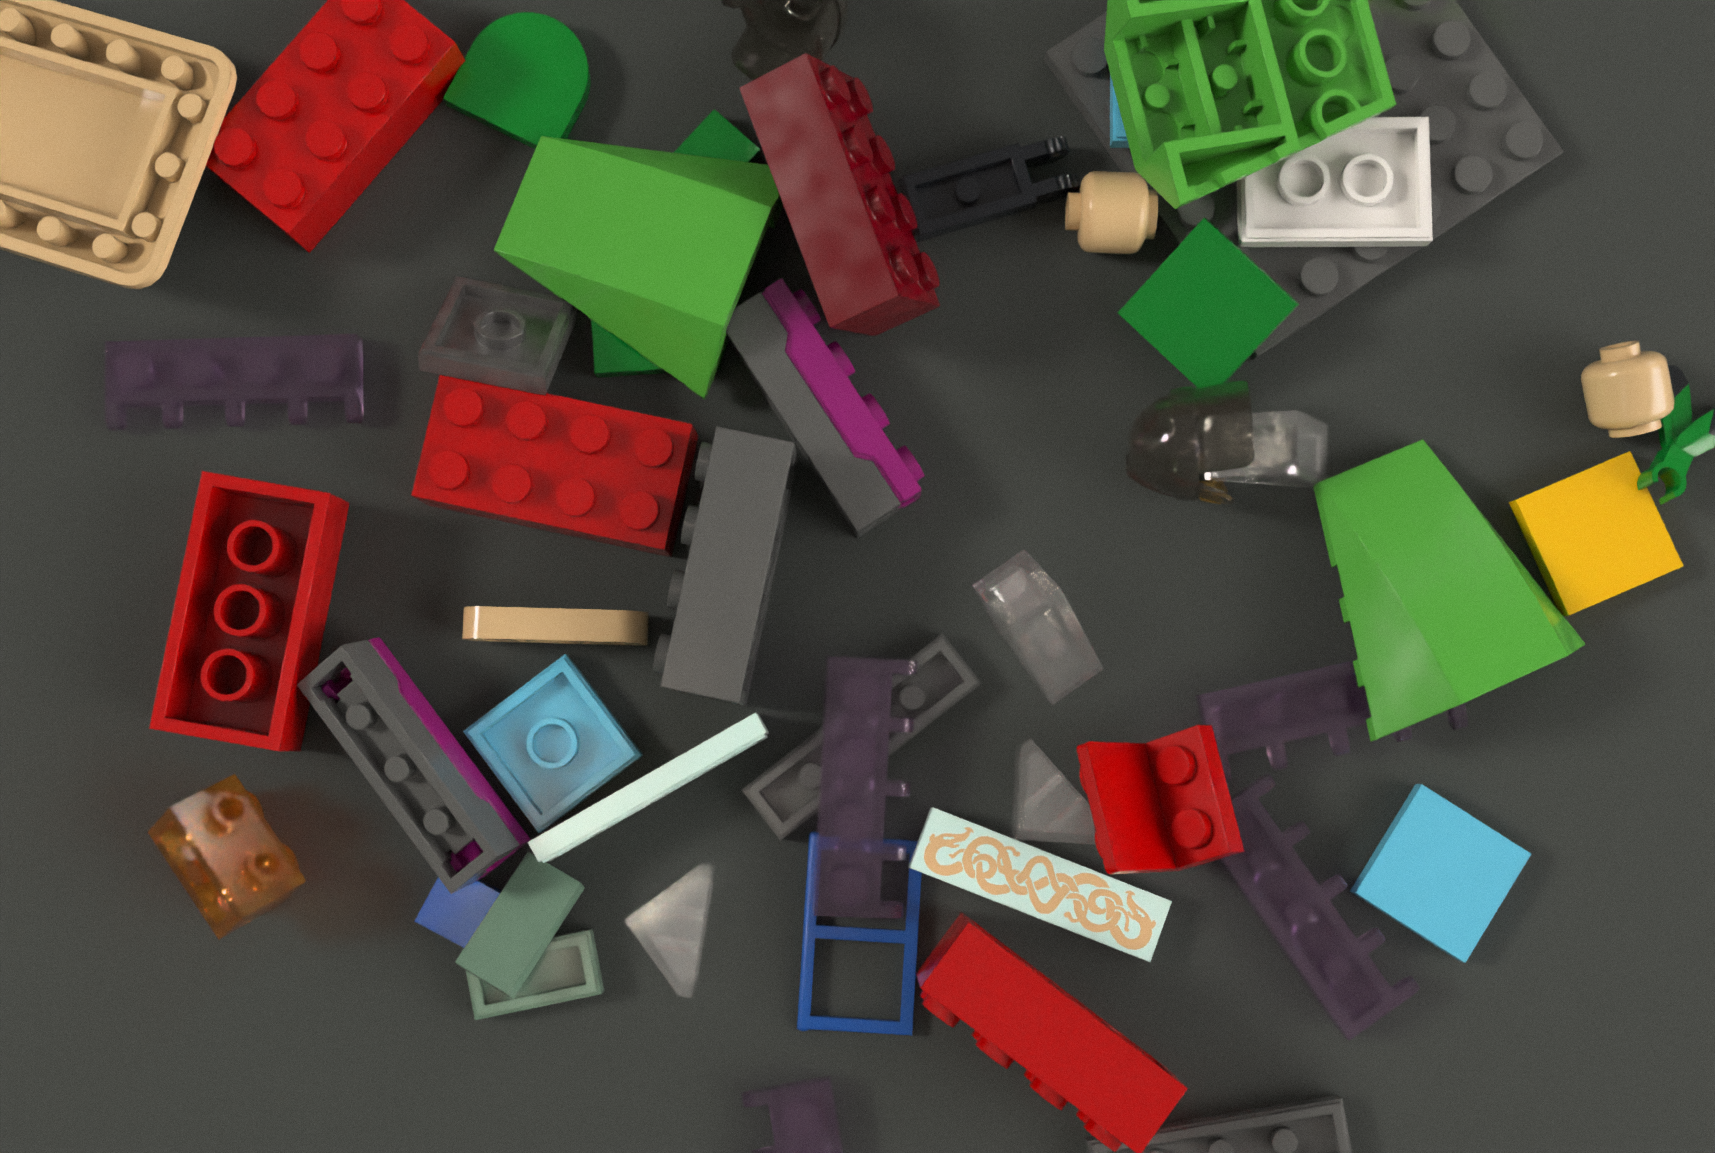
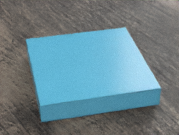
M564 654L463 731L538 833L544 832L643 756L642 752L567 654Z
M1415 784L1350 892L1451 957L1466 963L1531 856V853L1423 784Z

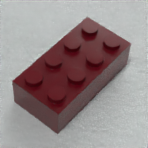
M805 53L740 87V92L829 327L877 336L940 307L934 290L940 285L938 273L930 257L925 252L920 253L912 233V230L917 228L915 213L907 198L902 193L897 194L889 173L895 170V162L884 139L880 135L875 136L868 118V114L873 112V105L860 79L857 77L853 78L838 70L836 66H830Z

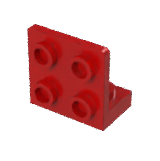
M1195 725L1147 743L1088 741L1077 746L1076 750L1080 763V782L1088 796L1096 830L1095 845L1103 859L1104 868L1108 874L1181 871L1245 852L1212 725Z

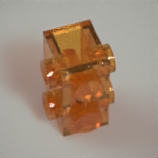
M235 774L169 807L148 831V834L219 940L282 904L306 881L299 870L295 854L287 845L280 842L264 818L259 800L253 793L244 788Z

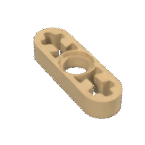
M468 606L464 607L462 639L484 642L647 645L649 613L630 610Z

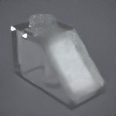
M1025 549L972 585L994 625L1052 705L1104 669L1062 589Z

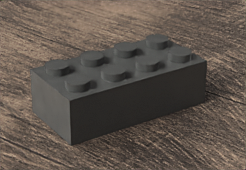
M717 426L713 443L702 442L695 469V480L700 481V489H703L699 507L688 506L681 534V544H686V550L689 551L686 570H674L667 599V608H672L673 612L676 613L672 635L661 633L654 657L653 672L663 675L660 687L675 692L747 706L798 465L794 442Z

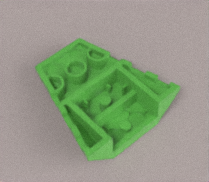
M1107 0L1104 52L1134 167L1174 209L1182 207L1388 111L1396 105L1368 0Z
M541 136L494 251L563 301H567L587 315L591 321L608 333L611 332L638 351L642 357L659 369L665 370L685 384L689 390L703 400H706L728 345L726 329L768 226L775 228L784 205L767 164Z
M1423 439L1320 481L1313 486L1331 568H1338L1344 597L1339 599L1343 621L1344 624L1350 623L1358 656V659L1353 661L1358 688L1365 687L1371 717L1366 719L1370 741L1377 740L1466 703L1558 661L1585 645V642Z

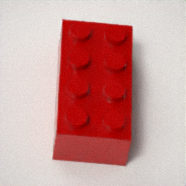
M327 0L224 117L206 167L310 254L443 101L444 95L459 67L464 63L465 58L455 41L404 0Z
M440 375L411 496L432 507L672 558L699 436L693 424L549 393L540 395Z
M206 471L201 472L149 729L274 751H301L310 702L297 684L318 666L349 502L327 492Z
M963 912L959 914L916 972L920 989L923 990L919 996L924 1000L922 1005L952 1028L956 1026L960 1019L972 1027L974 1032L971 1035L977 1040L975 1045L1005 1069H1008L1014 1060L1027 1069L1023 1075L1031 1082L1029 1086L1036 1093L1061 1111L1068 1102L1078 1108L1076 1116L1085 1123L1083 1127L1114 1152L1124 1143L1135 1153H1142L1188 1089L1167 1067Z

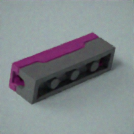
M781 278L765 288L763 293H757L734 309L725 332L727 340L858 539L898 513L901 508L904 509L918 500L922 489L917 481L925 477L910 450L905 445L896 450L882 430L890 422L874 396L869 392L860 397L848 378L855 373V369L838 342L834 340L826 345L813 326L821 321V318L806 293L800 288L792 294Z
M380 637L341 645L297 684L451 894L486 877L531 840Z

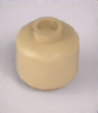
M1089 172L1081 181L1079 193H1067L1065 230L1077 231L1078 243L1084 252L1133 254L1142 248L1145 239H1154L1158 219V194L1155 189H1148L1145 179L1139 173Z
M1639 341L1621 342L1600 348L1601 360L1589 364L1581 374V383L1590 423L1598 428L1608 429L1609 437L1612 438L1641 435L1661 428V419L1671 413L1675 404L1666 357L1654 351H1641Z

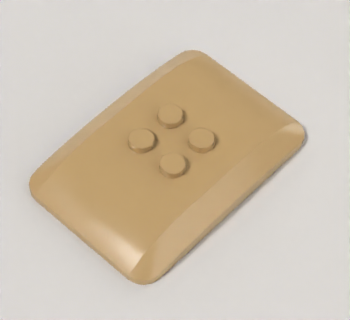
M0 0V250L129 289H142L151 286L160 279L169 263L235 90L237 74L235 66L229 57L222 51L206 44L54 0Z

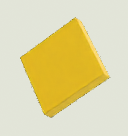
M1631 451L1509 502L1553 601L1563 616L1572 615L1683 567V563L1648 488L1638 490L1637 481L1641 473Z

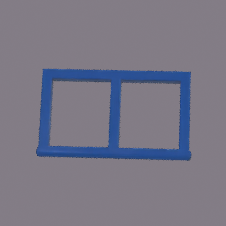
M817 831L809 833L797 1018L798 1030L808 1031L809 1029L912 1036L922 873L910 868L908 871L905 930L816 924L821 848L910 853V863L918 841L822 835ZM815 938L904 944L900 1020L811 1015Z

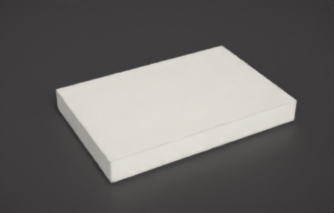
M1373 117L1237 180L1238 247H1408L1429 245L1433 241L1429 117Z

